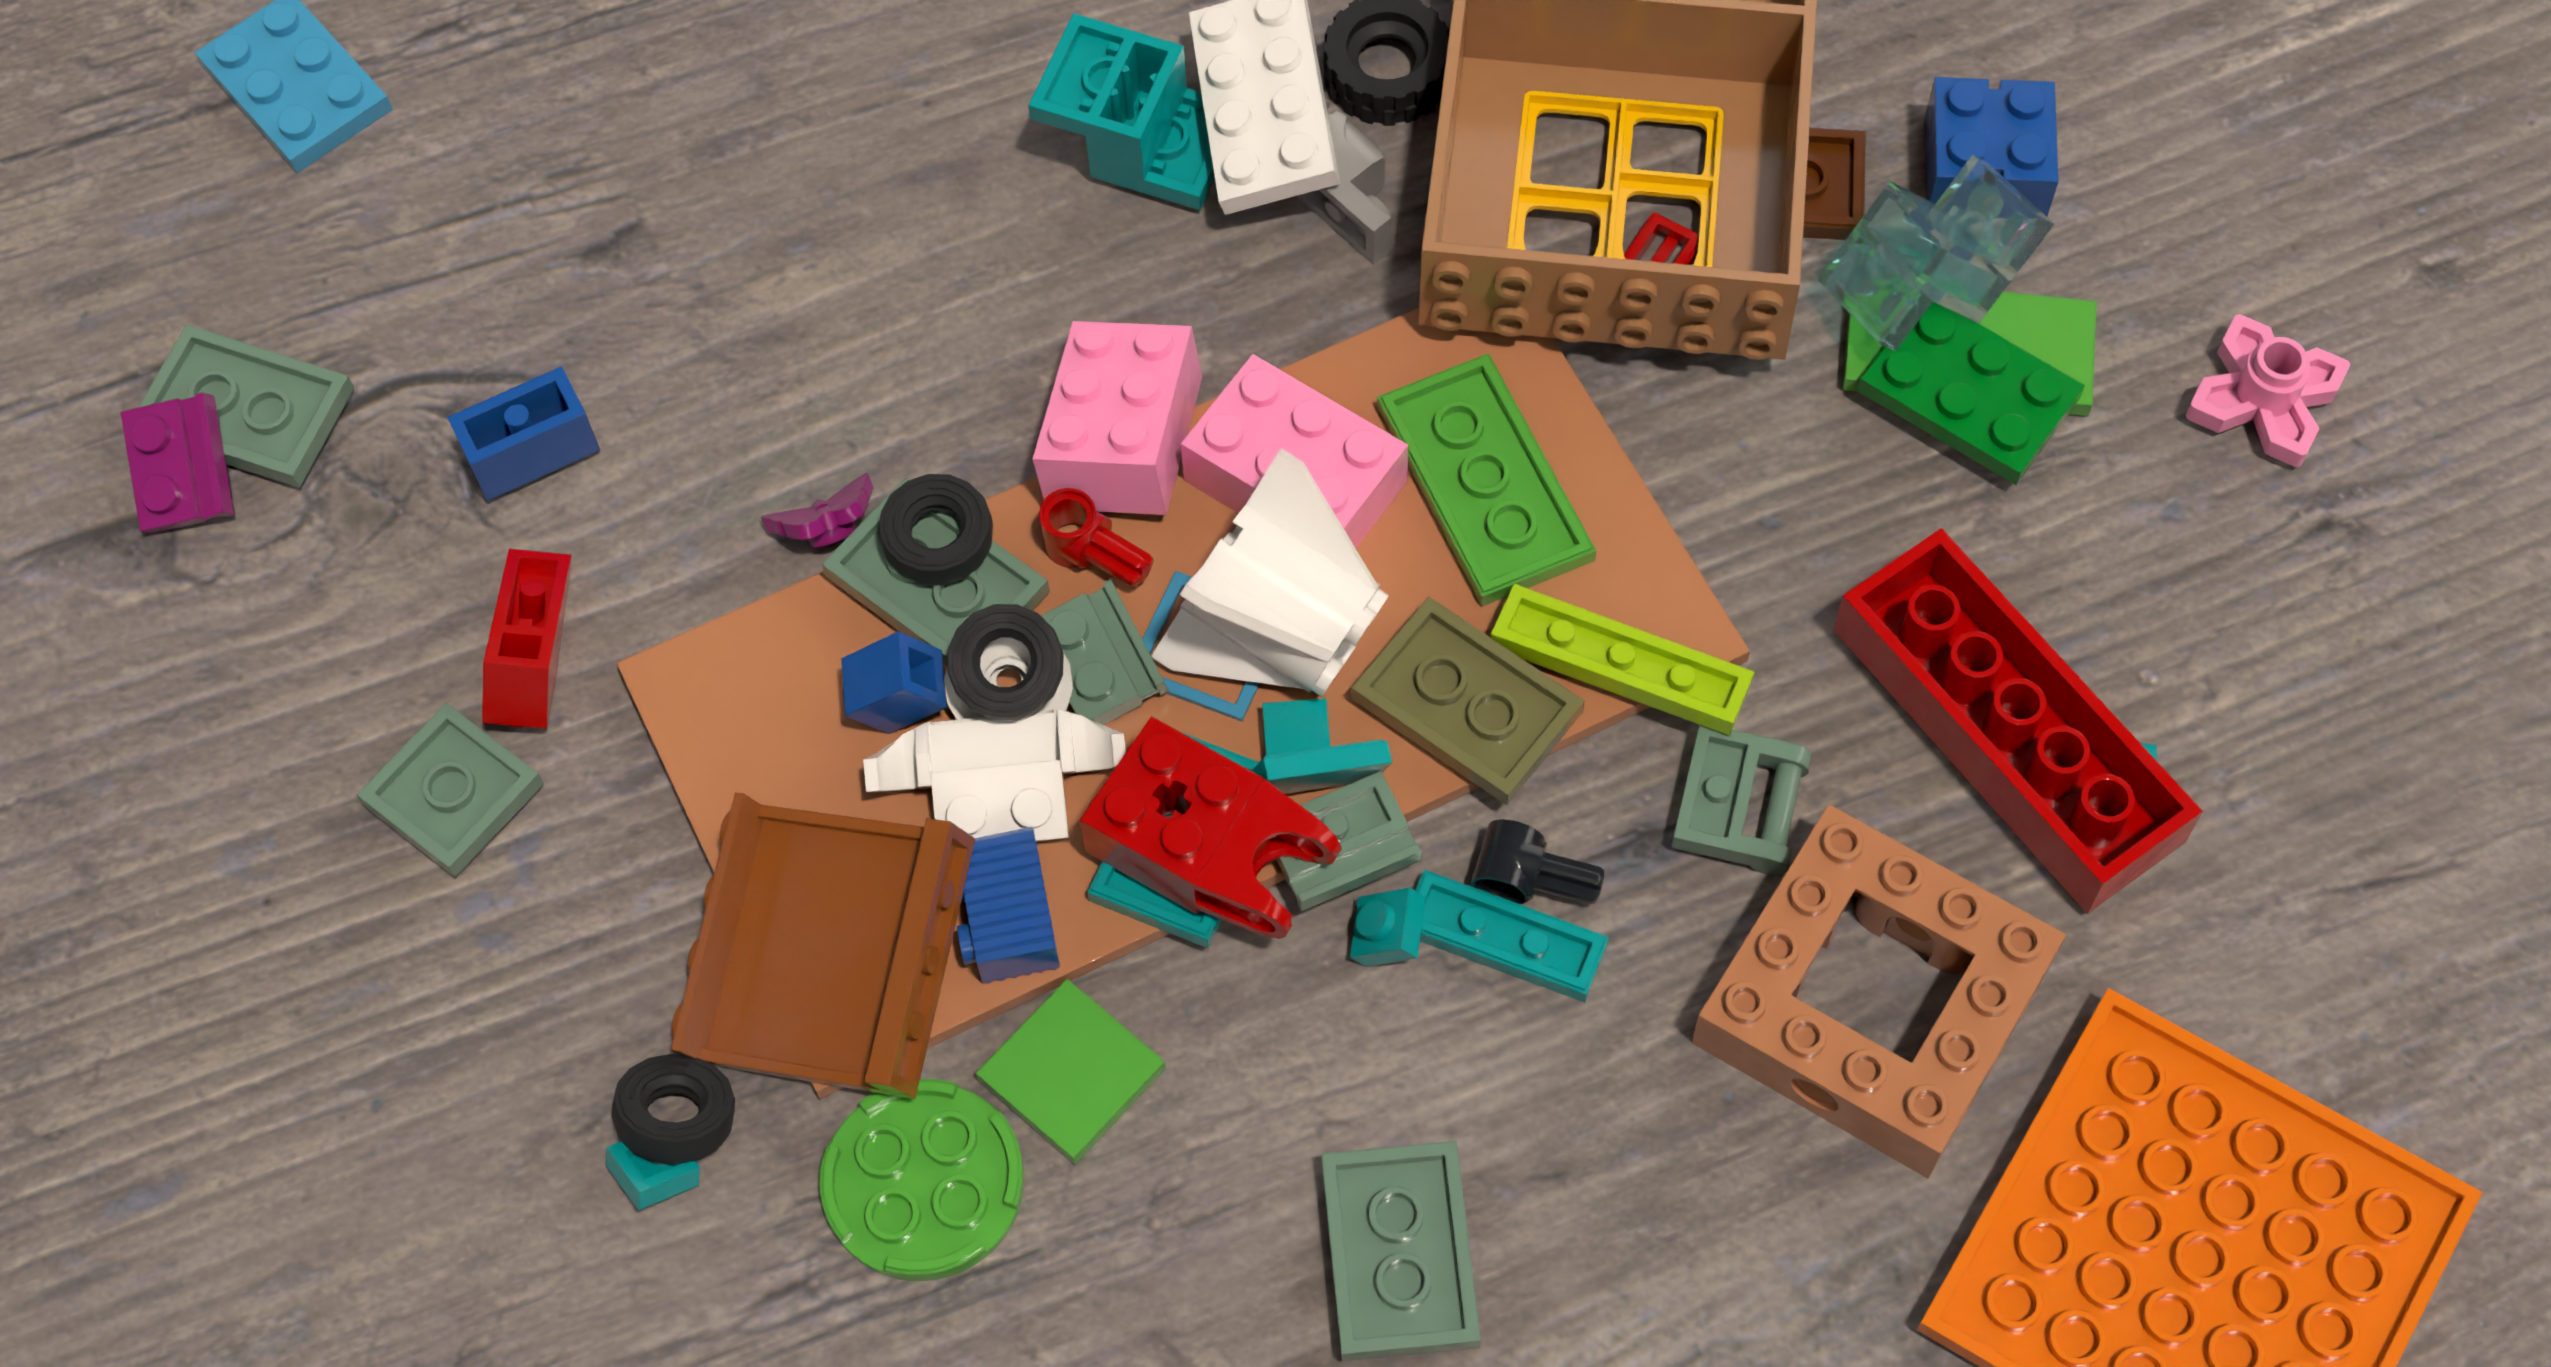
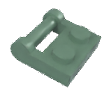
M1699 725L1671 848L1750 865L1754 870L1766 875L1777 876L1786 874L1791 858V850L1786 845L1800 779L1809 773L1812 752L1808 748L1796 743L1732 730L1729 736ZM1757 764L1771 767L1775 771L1761 839L1742 835Z

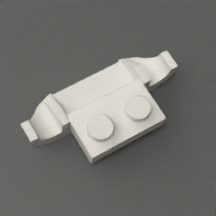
M1059 709L1036 712L1019 720H992L988 717L926 722L902 734L896 741L878 753L863 759L866 792H891L932 788L935 819L951 821L973 838L1033 827L1036 841L1069 838L1063 775L1115 769L1125 755L1126 750L1124 733L1108 728L1082 715Z

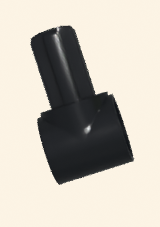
M1499 819L1491 821L1488 825L1471 881V887L1518 904L1526 903L1528 898L1533 899L1535 891L1538 890L1591 905L1595 904L1599 899L1604 882V870L1599 866L1547 853V842H1545L1544 836L1538 830L1521 822Z

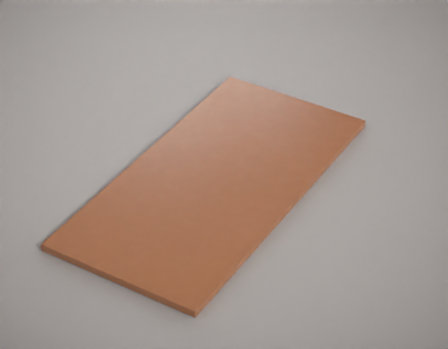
M1416 308L1280 369L1390 434L1377 409L1378 396L1489 353L1596 549L1594 562L1528 589L1738 666L1748 661L1750 650L1553 338L1526 335L1509 337L1494 332L1462 329L1446 331L1437 327L1418 325L1419 308ZM1218 397L1195 406L1188 434ZM1182 458L1167 515L1099 512L1112 521V532L1149 553L1154 560L1146 580L1136 587H1131L1092 563L1085 568H1068L1054 563L1048 557L1044 548L1039 519V509L1044 499L1037 477L985 499L993 520L992 540L1048 580L1050 592L1033 609L1034 612L1042 615L1085 592L1088 596L1104 588L1102 583L1111 579L1142 639L1175 571L1193 577L1204 565L1221 538L1224 539L1229 532L1233 533L1237 526L1233 523V520L1238 515L1231 508L1184 481ZM1408 468L1407 483L1356 548L1372 577L1380 584L1379 589L1387 593L1389 597L1322 697L1312 690L1309 693L1300 688L1260 683L1245 718L1241 722L1166 693L1160 695L1158 692L1142 700L1143 705L1104 726L1124 733L1125 750L1127 752L1152 716L1180 732L1260 762L1266 755L1262 703L1327 698L1330 746L1381 739L1388 741L1392 764L1383 772V775L1408 822L1480 787L1352 700L1351 688L1428 596L1489 637L1508 596L1481 607ZM1070 523L1061 526L1058 531L1070 533L1079 530L1082 526ZM824 571L617 662L621 675L714 874L722 846L720 842L721 824L726 814L731 810L735 792L744 793L761 805L924 827L926 818L935 819L932 788L891 792H866L863 759L878 753L896 741L902 734L926 722L957 719L947 704V708L888 734L845 716L841 658L899 630L828 579ZM1180 595L1155 644L1151 656L1180 611L1181 604L1186 600ZM1152 658L1162 677L1236 704L1246 683L1243 680L1172 671ZM1526 661L1585 701L1583 713L1549 755L1650 708L1648 705ZM943 664L944 677H945V673H946V670H947V666H946L945 664ZM1011 668L1004 669L997 675V681L1001 687H1011L1022 681L1019 672ZM1069 701L1067 712L1076 714ZM1114 769L1063 775L1069 838L1036 841L1060 967L1056 970L1047 969L1042 973L1033 972L1029 976L1020 975L1017 978L1008 977L1003 981L994 980L991 983H982L977 963L964 965L957 926L967 924L969 920L966 902L961 903L927 1049L1059 987L1066 979L1072 981L1171 934L1088 900L1087 891L1102 861L1085 852L1080 819ZM1346 785L1286 793V795L1301 805ZM1276 859L1267 863L1256 877L1265 888L1286 880ZM811 1082L819 1100L845 1088Z

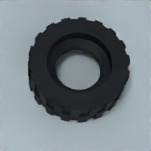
M1355 0L1349 3L1348 8L1344 11L1340 10L1334 16L1333 24L1331 26L1328 25L1325 32V43H1323L1324 82L1326 89H1330L1331 99L1336 105L1340 104L1344 108V112L1349 116L1359 117L1362 119V122L1372 125L1375 122L1384 123V126H1395V123L1404 121L1409 123L1415 121L1422 114L1427 115L1434 109L1438 100L1441 101L1449 41V29L1445 21L1442 22L1439 19V13L1432 7L1424 6L1421 0ZM1395 40L1408 44L1413 49L1416 55V64L1413 70L1406 76L1395 79H1380L1367 75L1361 69L1358 61L1359 54L1363 47L1371 42Z

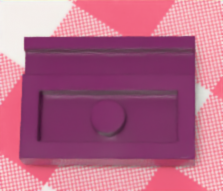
M201 392L195 394V397L183 400L176 398L120 412L141 532L155 534L207 522L210 518L234 515L215 397L213 395Z

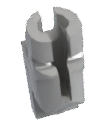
M1325 98L1326 107L1328 109L1330 106V102ZM1335 111L1333 114H1328L1340 184L1297 195V197L1374 265L1391 252V215L1386 206L1374 196L1385 184V157L1378 146L1348 121V117L1345 114Z

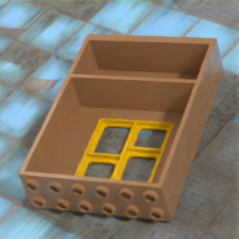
M1454 0L1421 251L1418 325L1437 327L1446 331L1462 329L1494 332L1509 337L1526 335L1558 338L1566 342L1590 341L1621 344L1628 348L1654 347L1682 350L1691 354L1707 352L1745 356L1754 360L1767 358L1785 360L1801 278L1817 0ZM1543 113H1560L1601 117L1608 121L1610 128L1605 180L1601 189L1532 183L1530 174L1536 120L1539 115ZM1641 121L1694 125L1703 128L1707 135L1703 173L1697 175L1633 169L1630 159L1634 126ZM1646 195L1690 199L1700 205L1698 252L1693 265L1625 259L1622 245L1626 202L1631 196ZM1541 209L1585 213L1596 216L1600 221V232L1595 254L1593 256L1526 250L1524 244L1526 215L1532 210Z

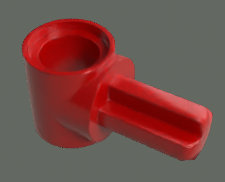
M1063 488L1052 492L1043 500L1039 509V519L1046 554L1054 563L1068 568H1085L1092 563L1131 587H1136L1146 580L1154 562L1151 555L1112 532V521L1096 511L1095 504L1089 495L1078 489ZM1070 523L1082 526L1079 530L1070 533L1058 531L1061 526Z

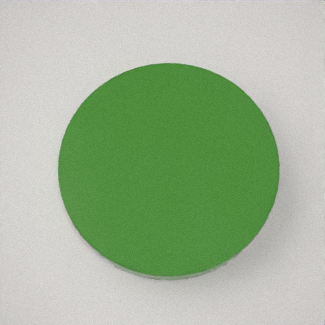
M920 1079L916 1099L874 1092L858 1103L859 1107L842 1123L830 1145H826L820 1168L819 1185L823 1209L834 1234L842 1246L856 1260L869 1269L887 1277L907 1281H931L950 1277L973 1267L986 1258L998 1247L1013 1226L1019 1213L1024 1193L1025 1174L1023 1160L1015 1134L1006 1118L983 1098L958 1087L957 1083L937 1079Z

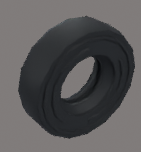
M926 474L906 481L890 494L881 510L879 538L888 562L903 577L922 585H947L966 578L982 565L992 545L993 520L985 498L969 482L950 474ZM931 511H946L953 514L959 520L960 532L956 539L947 546L927 548L918 544L913 539L912 528L916 520L923 514Z
M993 604L973 612L956 629L947 651V673L956 695L972 711L992 720H1019L1038 712L1054 697L1063 677L1064 652L1055 630L1039 613L1018 604ZM999 638H1014L1021 641L1027 647L1031 656V667L1027 676L1019 684L1011 687H998L991 684L984 677L980 668L984 649L992 641Z
M678 1054L650 1057L629 1068L617 1083L612 1103V1119L619 1140L633 1154L651 1162L666 1164L697 1161L718 1150L730 1135L735 1113V1097L728 1078L715 1065L709 1062ZM676 1095L694 1100L698 1104L700 1111L690 1120L667 1122L654 1118L649 1113L648 1106L659 1097Z

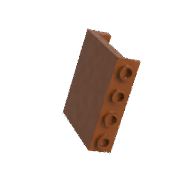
M735 792L731 810L726 814L721 824L720 842L722 846L715 874L709 879L705 888L704 905L706 910L699 938L693 943L689 952L688 969L690 974L683 1002L676 1009L672 1020L673 1042L671 1050L685 1057L702 1059L718 1067L916 1099L975 838L951 821L926 818L924 827L761 805L744 793Z

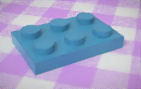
M274 0L194 52L203 69L296 174L393 110L387 95L300 0Z

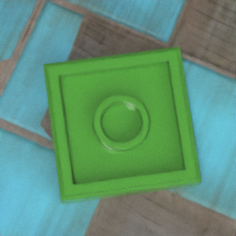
M1066 979L976 1072L977 1080L1076 1165L1166 1070V1066L1162 1058L1070 980Z

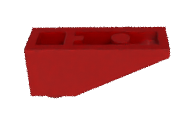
M509 548L483 661L482 723L502 724L515 728L535 727L547 729L557 676L571 571V554Z

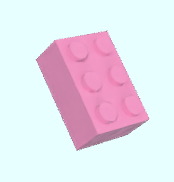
M1072 321L1032 459L1043 499L1056 490L1074 488L1089 495L1095 504L1096 511L1167 515L1182 458L1181 443L1188 435L1203 377L1192 326Z
M1254 354L1250 356L1181 443L1184 481L1237 513L1246 505L1281 448L1304 462L1355 548L1358 547L1407 483L1408 444Z

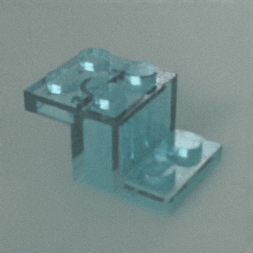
M1972 155L1936 204L1889 181L1817 280L1879 344L1896 351L1932 302L1979 324L2055 224L1989 163Z

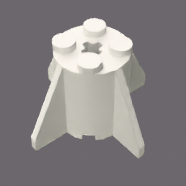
M1281 448L1246 505L1233 520V523L1237 525L1233 533L1229 532L1224 539L1221 538L1204 565L1181 591L1180 596L1186 600L1181 604L1180 611L1151 657L1172 671L1300 688L1309 693L1312 690L1322 697L1357 646L1356 644L1370 626L1389 595L1379 589L1380 584L1372 577L1304 462Z

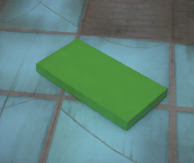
M1853 276L1850 287L1843 390L1858 391L1860 379L1927 293L2084 384L2085 387L2081 398L2069 414L2089 416L2093 403L2097 301Z
M1489 353L1377 397V409L1390 434L1408 444V468L1481 607L1509 596L1514 584L1530 588L1595 561L1596 549Z

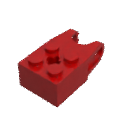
M1152 716L1080 819L1085 852L1195 914L1200 910L1257 934L1277 939L1284 938L1293 926L1291 922L1292 915L1257 880L1256 877L1259 871L1267 863L1283 857L1331 865L1342 850L1335 834L1322 821L1266 779ZM1172 813L1171 817L1165 816L1167 814Z

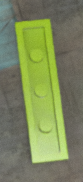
M1517 584L1513 585L1490 638L1526 661L1729 736L1732 733L1752 685L1755 673L1744 667Z

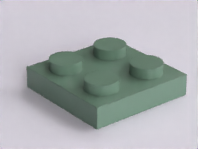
M446 702L356 795L363 806L448 873L456 877L544 783L538 772Z

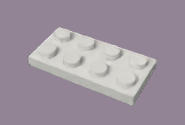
M1231 0L1189 12L1218 201L1224 214H1231L1340 184L1308 1Z

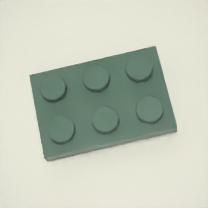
M186 324L139 407L176 398L183 400L195 397V394L201 392L213 395L215 397L226 464L300 488L352 394L354 386L348 375Z
M904 478L891 493L908 481V479ZM890 494L822 564L824 574L828 579L897 630L941 649L943 664L946 666L948 647L955 631L973 612L993 604H1018L1033 611L1050 592L1046 578L993 540L982 565L964 579L947 585H922L903 577L888 562L879 538L880 514ZM931 511L923 514L916 520L912 528V536L918 544L924 547L941 548L949 545L956 539L960 532V522L953 514L946 511Z
M1457 1141L1322 1153L1321 1162L1342 1361L1480 1348L1481 1338Z

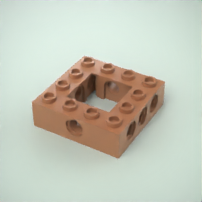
M1828 804L1698 1015L1691 1043L1929 1179L2051 967L2067 934ZM1852 895L1858 897L1855 905L1856 917L1860 924L1868 931L1880 938L1883 932L1929 957L1927 964L1949 974L1965 971L1912 1063L1797 999L1802 991L1809 968L1821 946L1827 949L1833 940L1839 920Z

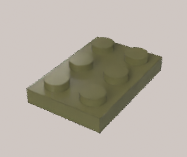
M1429 596L1351 688L1352 700L1505 805L1510 803L1583 713L1585 702Z

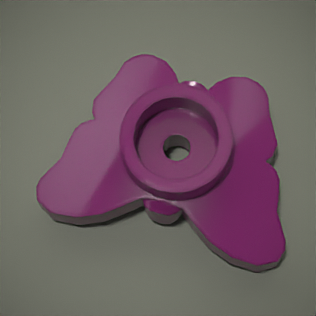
M865 473L826 501L816 500L812 503L811 507L761 516L766 532L776 533L792 539H808L811 547L826 546L848 537L857 528L854 521L864 514L869 505L868 501L874 487L869 474Z

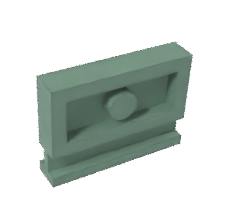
M1111 579L1102 583L1104 588L1088 596L1085 592L1041 615L1055 630L1061 647L1070 662L1073 683L1070 703L1075 713L1101 725H1105L1143 705L1142 700L1158 692L1160 695H1163L1169 691Z
M1382 771L1301 804L1303 808L1322 821L1339 840L1342 850L1333 864L1324 865L1315 862H1304L1292 857L1276 859L1288 885L1292 887L1300 910L1304 911L1421 861L1422 851L1418 843H1415L1409 831V825Z

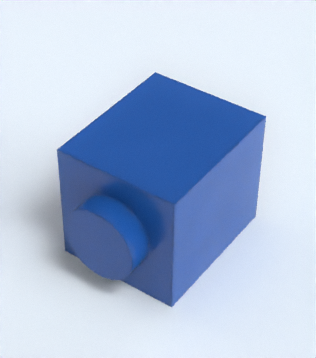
M897 631L841 658L845 716L890 734L947 708L941 649Z

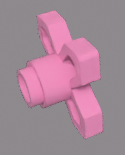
M2241 314L2235 315L2217 351L2218 356L2229 373L2203 377L2187 410L2186 418L2216 433H2221L2253 420L2264 453L2291 466L2300 467L2320 429L2307 407L2333 402L2350 367V363L2318 347L2305 351L2299 343L2290 338L2274 337L2271 327Z

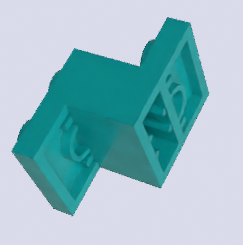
M1073 13L1028 105L1030 120L1086 136L1090 176L1092 178L1201 210L1215 176L1202 94L1199 91L1187 88L1184 46Z

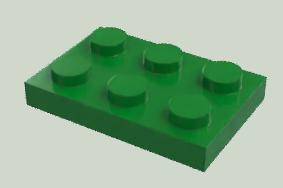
M1926 293L1860 379L1857 392L2017 486L2079 401L2085 385Z

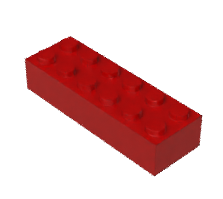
M1942 528L1842 596L1833 629L1836 634L2087 914L2186 843L2203 810Z

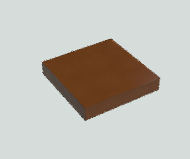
M1809 128L1803 238L1862 241L1865 211L1866 131Z

